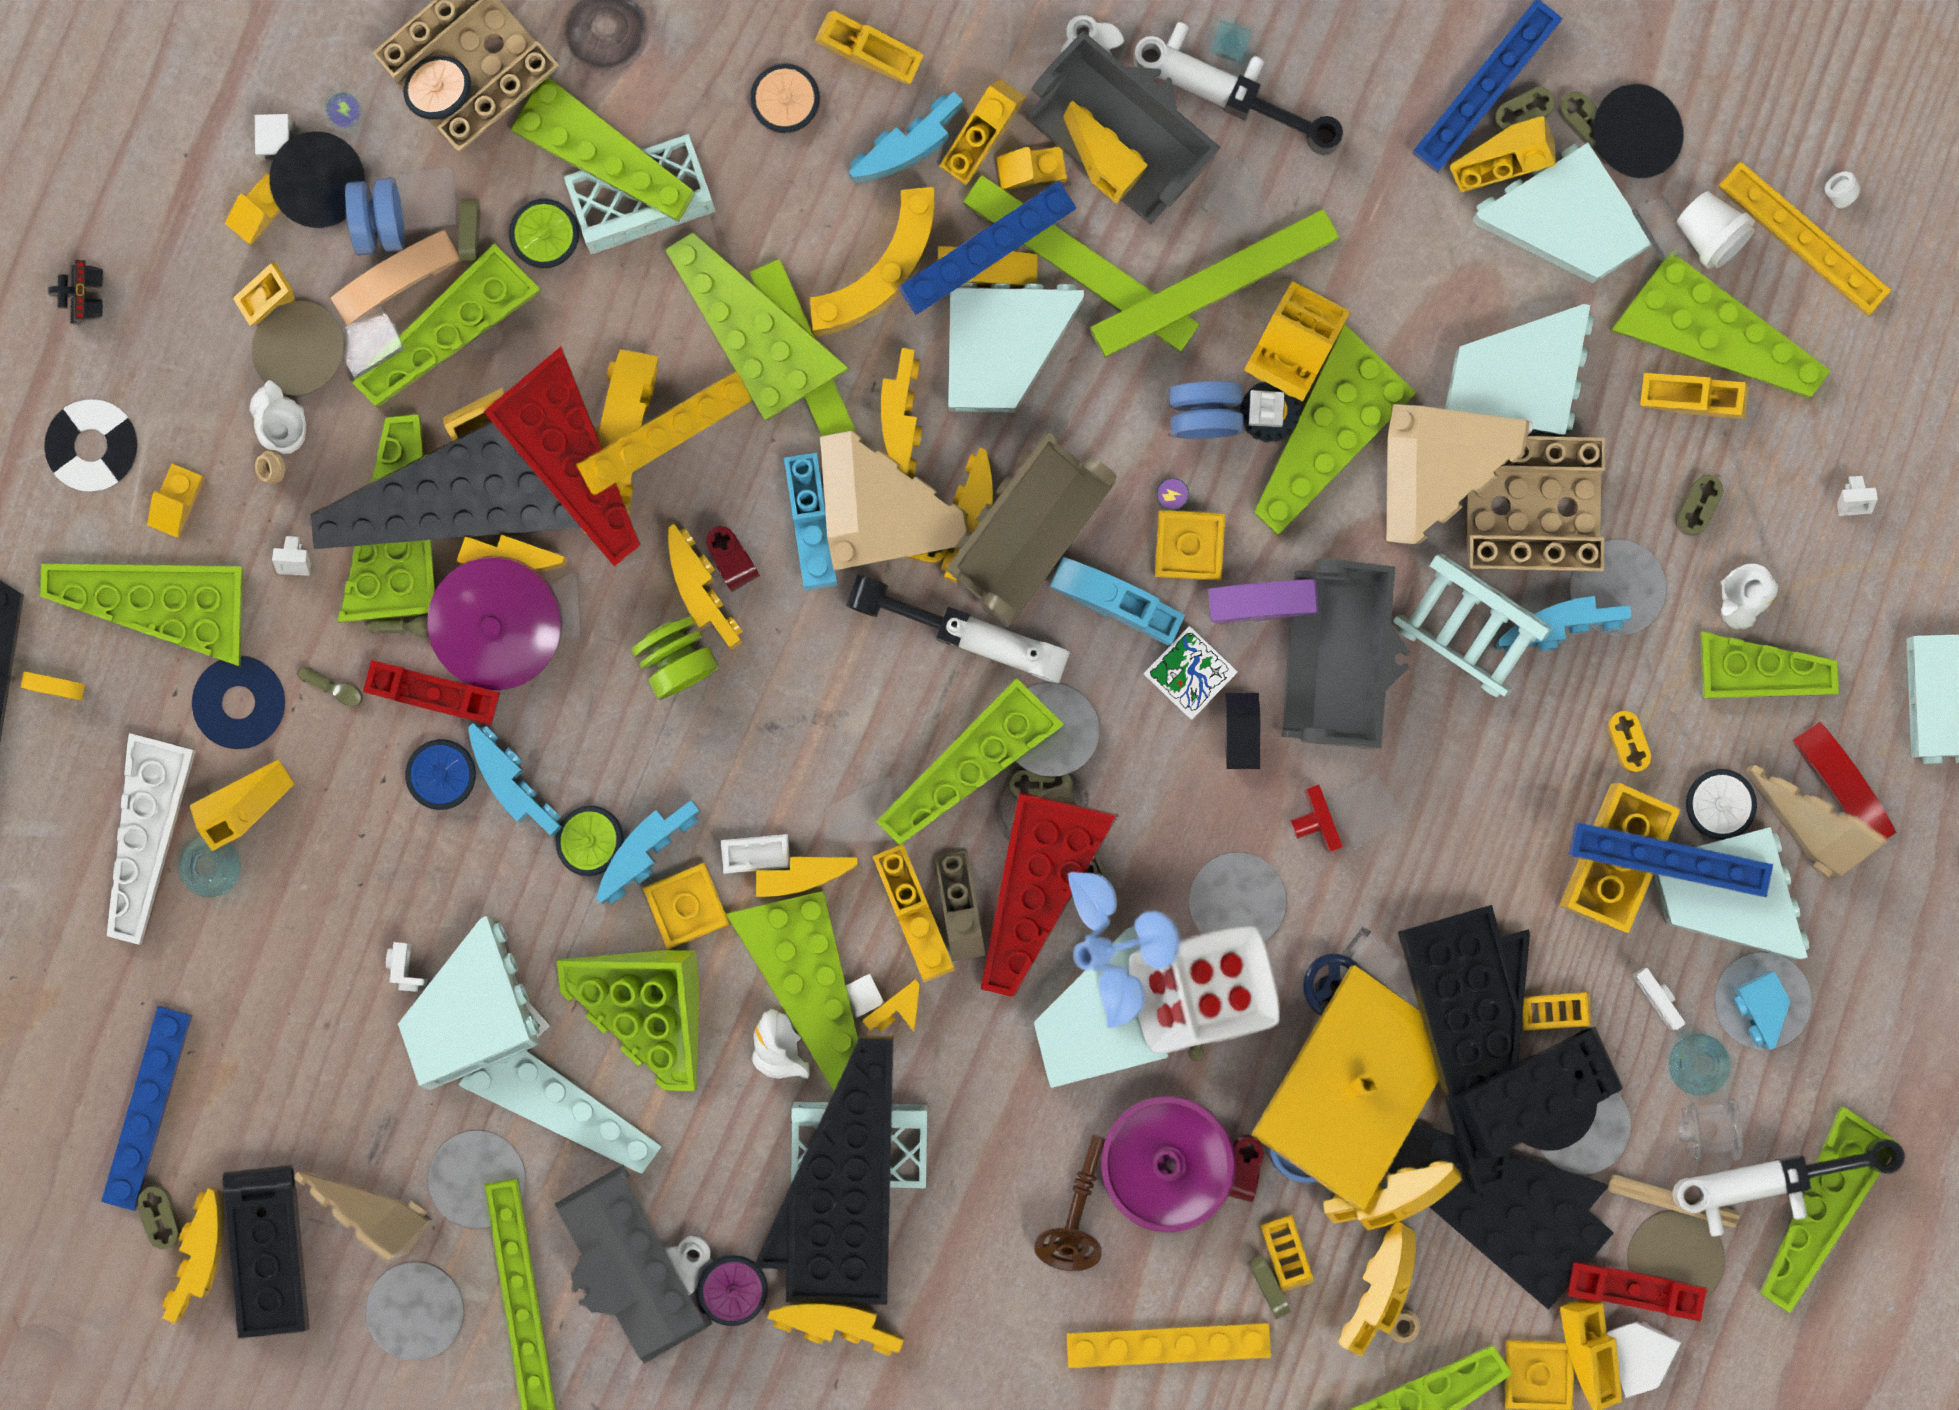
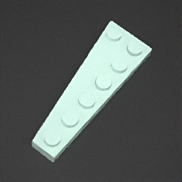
M528 1050L464 1076L458 1084L462 1088L622 1165L624 1164V1166L640 1174L644 1173L662 1147V1145Z

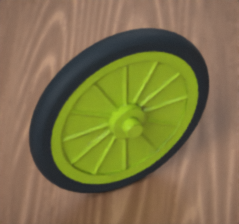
M551 199L534 200L522 206L514 215L509 229L510 244L515 254L524 263L536 268H552L565 262L575 251L579 240L578 223L573 213L562 203Z
M585 806L572 811L564 818L560 824L562 828L556 835V850L561 862L571 872L581 876H596L606 872L616 852L624 843L623 830L617 818L608 810L597 806Z

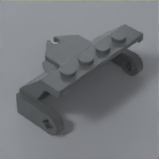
M1082 31L1033 85L1031 90L1041 99L1028 112L1025 119L1085 169L1063 116L1072 100L1078 106L1087 108L1098 123L1104 128L1107 127L1113 130L1125 146L1140 153L1144 162L1148 164L1141 179L1121 200L1147 223L1152 225L1163 211L1170 207L1213 161L1220 146L1177 111L1172 79L1170 77L1166 79L1163 86H1158L1154 83L1153 79L1160 76L1161 69L1125 67L1087 33Z
M1316 559L1315 572L1294 571V580H1317L1319 613L1291 617L1281 737L1301 739V742L1379 749L1382 746L1386 690L1409 668L1408 663L1398 665L1395 661L1396 654L1410 655V650L1391 624L1395 566L1334 559Z
M623 1164L554 1204L582 1254L579 1256L578 1262L571 1274L573 1282L572 1292L576 1293L578 1289L583 1288L587 1294L578 1303L587 1307L592 1313L616 1315L639 1359L645 1364L711 1326L712 1322L707 1313L700 1314L626 1181V1178L630 1177Z

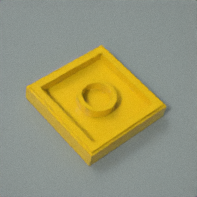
M1158 510L1155 577L1221 581L1226 514Z
M705 862L643 887L667 950L730 925Z
M1506 1340L1505 1363L1512 1372V1375L1506 1378L1504 1383V1408L1573 1410L1574 1367L1567 1343Z

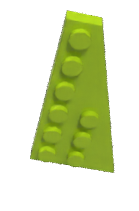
M692 232L666 249L671 261L733 367L738 372L764 420H770L851 369L696 233Z
M1672 251L1610 331L1618 335L1637 339L1639 342L1648 345L1652 344L1670 350L1671 353L1719 369L1723 368L1738 373V375L1748 379L1759 380L1770 384L1772 387L1808 399L1813 396L1831 372L1830 369Z
M1344 324L1299 421L1254 511V514L1277 536L1391 420L1393 404L1406 405L1417 393L1346 324Z
M419 414L385 418L376 456L377 461L370 483L424 456L421 416ZM432 540L355 546L352 566L344 590L345 595L342 608L337 619L338 623L428 615L430 602L436 591Z
M41 564L40 597L241 667L244 573L242 566Z
M824 891L727 913L726 915L832 1089L835 1090L858 1040V1035Z

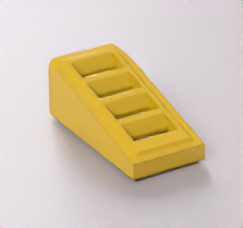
M1590 992L1524 997L1523 1031L1585 1027L1593 1024ZM1573 1000H1579L1581 1019L1575 1020ZM1559 1001H1565L1567 1020L1561 1021ZM1546 1002H1551L1553 1021L1547 1022ZM1532 1003H1538V1023H1533Z
M1289 1215L1261 1224L1260 1226L1282 1292L1313 1283L1314 1278L1293 1216ZM1290 1228L1291 1234L1272 1240L1270 1234ZM1294 1241L1295 1247L1276 1253L1275 1247ZM1299 1255L1300 1260L1283 1266L1280 1265V1260ZM1303 1268V1274L1285 1279V1273Z

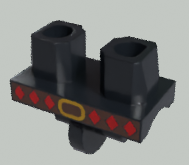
M75 260V264L71 265V286H68V275L60 274L58 275V286L48 287V295L58 297L57 308L67 309L68 297H71L70 324L81 325L84 320H94L102 317V299L85 298V287L101 288L103 284V269L86 266V260Z

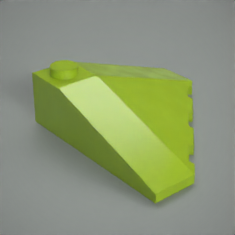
M659 950L557 960L560 993L569 1002L573 998L580 1002L589 1011L585 1017L603 1034L609 1030L624 1044L620 1050L638 1067L644 1063L658 1076L654 1082L663 1091L697 1090L699 974L696 950Z

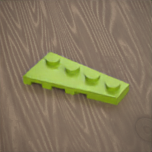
M1700 632L1703 699L1839 694L1837 660L1800 652H1791L1768 645L1754 644L1708 632Z

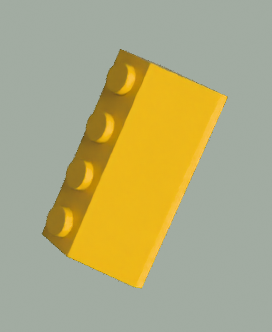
M1612 783L1609 786L1593 826L1668 841L1681 809L1624 784ZM1579 858L1559 907L1588 920L1629 934L1653 874Z

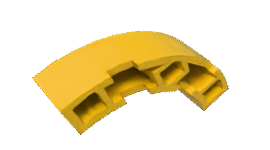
M934 187L901 190V208L896 231L886 252L869 272L859 280L836 292L810 297L814 337L850 329L854 325L880 313L901 294L897 287L915 276L923 262L929 245L935 215Z
M620 349L616 362L610 361L607 371V381H610L600 428L594 427L603 449L643 425L644 414L649 411L657 382L659 356ZM633 472L616 482L629 516L634 484H631Z

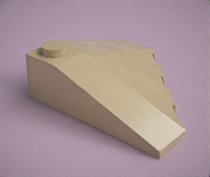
M1393 404L1387 450L1386 541L1410 545L1421 544L1428 538L1425 533L1427 529L1438 520L1444 524L1463 508L1460 503L1463 498L1473 490L1476 493H1480L1498 478L1495 473L1498 468L1508 460L1515 463L1524 455L1530 422L1521 419L1425 406Z
M855 431L820 437L827 539L833 570L956 547L968 530L966 515L963 509L956 504L948 506L935 496L938 491L918 477H914L912 480L898 469L900 466L898 462L881 450H877L875 453L861 443L863 437Z
M1757 765L1748 766L1745 771L1807 858L1814 862L1813 869L1826 878H1829L1831 875L1834 877L1843 876L1880 848L1887 840L1859 819L1849 814L1848 816L1843 813L1837 815L1834 812L1835 807L1815 796L1811 797L1805 794L1803 797L1799 793L1801 790L1793 784L1773 776L1768 779L1765 775L1766 771Z
M306 1171L297 1172L294 1176V1179L303 1186L305 1183L311 1185L310 1194L325 1207L327 1204L334 1206L332 1215L345 1227L349 1228L351 1225L357 1228L355 1237L389 1262L408 1254L432 1221L425 1216L428 1210L414 1200H411L408 1204L404 1200Z

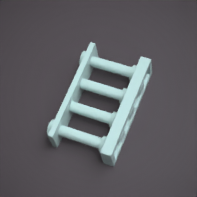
M1443 553L1437 554L1430 564V567L1436 570L1434 574L1436 578L1410 618L1402 614L1396 616L1393 622L1400 626L1398 632L1412 641L1418 638L1482 681L1481 688L1495 697H1498L1499 694L1505 697L1511 693L1513 688L1505 684L1504 681L1531 641L1535 642L1537 638L1541 641L1547 639L1554 627ZM1454 582L1464 589L1462 592L1464 597L1439 635L1435 637L1422 628L1421 624L1446 586H1451ZM1480 601H1483L1492 607L1490 611L1492 615L1464 656L1448 644L1474 604H1479ZM1511 620L1520 626L1518 629L1520 634L1492 675L1477 665L1476 662L1501 624Z

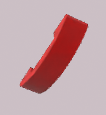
M371 660L363 692L489 725L493 723L500 697V692L458 683Z
M1821 722L1792 740L1809 767L1815 769L1847 816L1849 814L1859 819L1885 839L1897 833L1884 808L1860 771Z
M1573 1262L1567 1295L1591 1301H1604L1661 1312L1669 1316L1701 1322L1707 1288L1624 1269Z

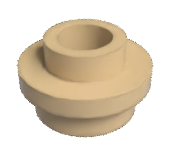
M269 450L257 457L255 471L260 480L274 484L283 479L286 466L278 452Z
M1402 1309L1389 1336L1398 1343L1413 1341L1420 1332L1418 1317L1412 1311ZM1400 1320L1408 1321L1409 1328L1407 1331H1398L1397 1323Z

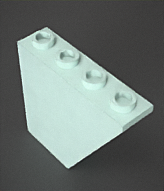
M1589 143L1580 148L1577 144H1574L1560 154L1562 159L1556 162V165L1532 172L1534 177L1524 183L1521 179L1513 182L1504 189L1506 194L1498 200H1495L1492 196L1476 207L1479 212L1475 214L1472 220L1477 226L1593 284L1647 250L1653 244V241Z
M964 283L950 292L949 412L1015 413L1082 305L1084 290H1077L1076 285L1070 284L1057 285V290L1044 289V285L1025 284L1024 289H1010V284L995 283L991 284L990 289L977 288L975 283Z
M1583 304L1460 346L1455 355L1445 409L1513 419L1528 418L1533 422V429L1530 434L1545 437H1564L1566 432L1572 431L1575 413L1570 412L1572 399L1577 400L1580 393L1581 380L1576 378L1578 368L1584 367L1587 358L1588 348L1583 347L1585 335H1590L1593 327L1594 316L1589 315L1591 305Z
M1959 635L1912 636L1906 639L1911 758H1922V764H1942V758L1955 757V763H1959Z
M1771 827L1695 847L1773 864L1767 897L1653 874L1667 925L1794 960L1807 958L1806 950L1809 949V941L1805 931H1800L1796 919L1800 917L1799 906L1795 897H1790L1787 885L1791 884L1790 874L1786 865L1781 866L1778 855L1779 852H1782L1781 842L1778 834L1772 833Z
M488 916L480 918L398 1023L418 1085L427 1090L435 1089L540 1045L536 1034L540 1033L538 1023L533 1015H529L526 1003L529 1002L528 994L524 986L518 984L515 972H518L516 960L511 953L507 952L504 944L508 940L506 931L500 922L497 923V921Z
M1127 928L1113 942V945L1139 939L1135 928ZM1140 945L1116 951L1108 964L1125 967L1129 975V958L1133 953L1140 951ZM1085 970L1033 1022L1050 1088L1168 1058L1167 1053L1156 1054L1150 1050L1143 1035L1138 1016L1124 1025L1113 1028L1107 1027V1016L1099 990L1100 977L1105 970Z

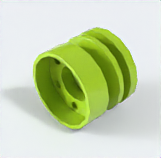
M687 617L675 622L671 621L654 629L631 649L634 658L650 653L648 657L639 663L640 669L657 666L658 671L648 679V683L657 700L668 698L711 675L720 667L709 647L693 650L692 646L703 636L701 631L685 635L696 626L693 617Z

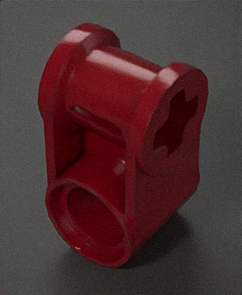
M718 526L708 533L706 537L708 550L718 565L717 568L731 592L760 576L746 550H743L737 537L729 528ZM718 534H721L724 538L730 536L731 540L727 542L728 549L724 551L720 547L714 549L713 545L717 542L715 537Z
M1245 1134L1239 1136L1233 1144L1236 1155V1175L1229 1197L1252 1203L1258 1187L1264 1149L1258 1139L1252 1135ZM1248 1143H1252L1253 1149L1257 1153L1256 1155L1250 1154L1248 1159H1244L1243 1153L1239 1150L1240 1148H1246Z

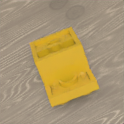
M1292 281L1244 371L1252 374L1256 379L1265 381L1282 390L1286 395L1295 397L1303 402L1351 311Z

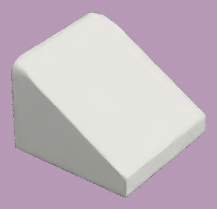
M871 974L846 985L854 1018L862 1016L885 1003Z

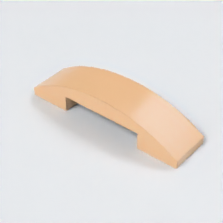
M445 230L405 248L374 266L331 297V300L349 327L376 311L375 307L431 274L435 276L460 261L459 253Z

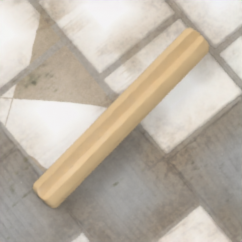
M1615 1174L1609 1180V1192L1707 1220L1705 1210L1699 1213H1690L1680 1209L1675 1204L1672 1191ZM1684 1195L1685 1202L1689 1205L1698 1201V1198ZM1725 1206L1719 1207L1722 1225L1735 1228L1739 1221L1740 1212Z

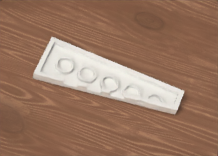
M129 733L124 771V793L121 799V821L117 835V858L114 863L113 872L114 885L111 891L107 927L108 937L142 945L195 750Z

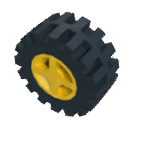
M1259 382L1249 389L1240 406L1245 431L1248 434L1250 433L1254 439H1260L1267 443L1270 441H1280L1290 435L1300 417L1301 409L1298 399L1284 393L1282 427L1248 425L1250 391H1283L1267 382Z

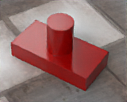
M1318 784L1304 790L1312 812L1290 820L1296 838L1299 839L1320 831L1328 853L1342 848L1341 840L1320 785Z

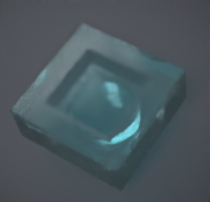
M1220 20L1210 54L1241 64L1252 30Z

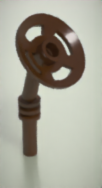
M1093 1135L1082 1171L1077 1172L1079 1178L1075 1179L1077 1185H1073L1072 1188L1075 1193L1065 1228L1049 1229L1042 1232L1035 1240L1034 1250L1037 1257L1053 1268L1065 1271H1081L1095 1266L1101 1259L1102 1249L1099 1242L1091 1235L1078 1230L1087 1196L1092 1194L1090 1188H1094L1092 1181H1096L1097 1178L1094 1174L1105 1142V1138ZM1050 1236L1048 1244L1044 1245V1240ZM1079 1243L1084 1244V1246L1079 1249ZM1089 1246H1092V1253L1085 1257L1084 1255L1088 1252ZM1054 1251H1058L1060 1255L1065 1257H1073V1259L1061 1258L1052 1253Z

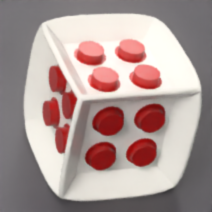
M1248 925L1225 929L1180 941L1175 961L1163 969H1155L1149 966L1142 958L1141 951L1133 953L1129 958V975L1137 977L1144 989V1006L1138 1017L1145 1040L1153 1053H1168L1208 1042L1229 1039L1272 1028L1279 1022V1003L1265 944L1255 926Z

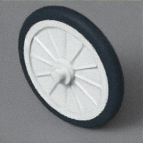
M1716 769L1702 774L1693 782L1687 794L1686 810L1691 823L1700 833L1712 839L1724 840L1739 836L1750 827L1756 815L1757 799L1751 784L1743 776L1731 770Z

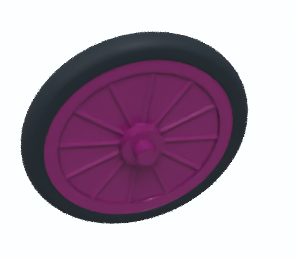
M738 1255L724 1256L710 1263L702 1272L697 1285V1299L702 1311L707 1313L712 1321L725 1326H738L751 1321L764 1307L768 1294L767 1280L763 1271L760 1268H755V1262Z

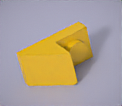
M1024 147L996 157L1000 186L1003 190L1053 184L1057 181L1067 182L1063 150L1059 147L1030 151V147Z
M269 173L262 177L247 196L242 193L238 195L225 221V224L250 246L281 212L270 190Z
M276 262L266 267L233 297L250 326L259 324L276 307L295 301L293 289Z
M172 463L160 492L154 491L152 494L147 526L179 538L205 477Z
M915 979L862 1021L870 1031L875 1028L880 1032L896 1021L893 1014L898 1011L914 1032L920 991L919 982Z

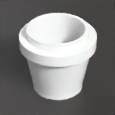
M1709 191L1697 197L1677 220V225L1700 255L1699 261L1706 268L1713 266L1719 268L1727 263L1743 248L1755 231L1752 227L1755 220L1748 213L1742 214Z

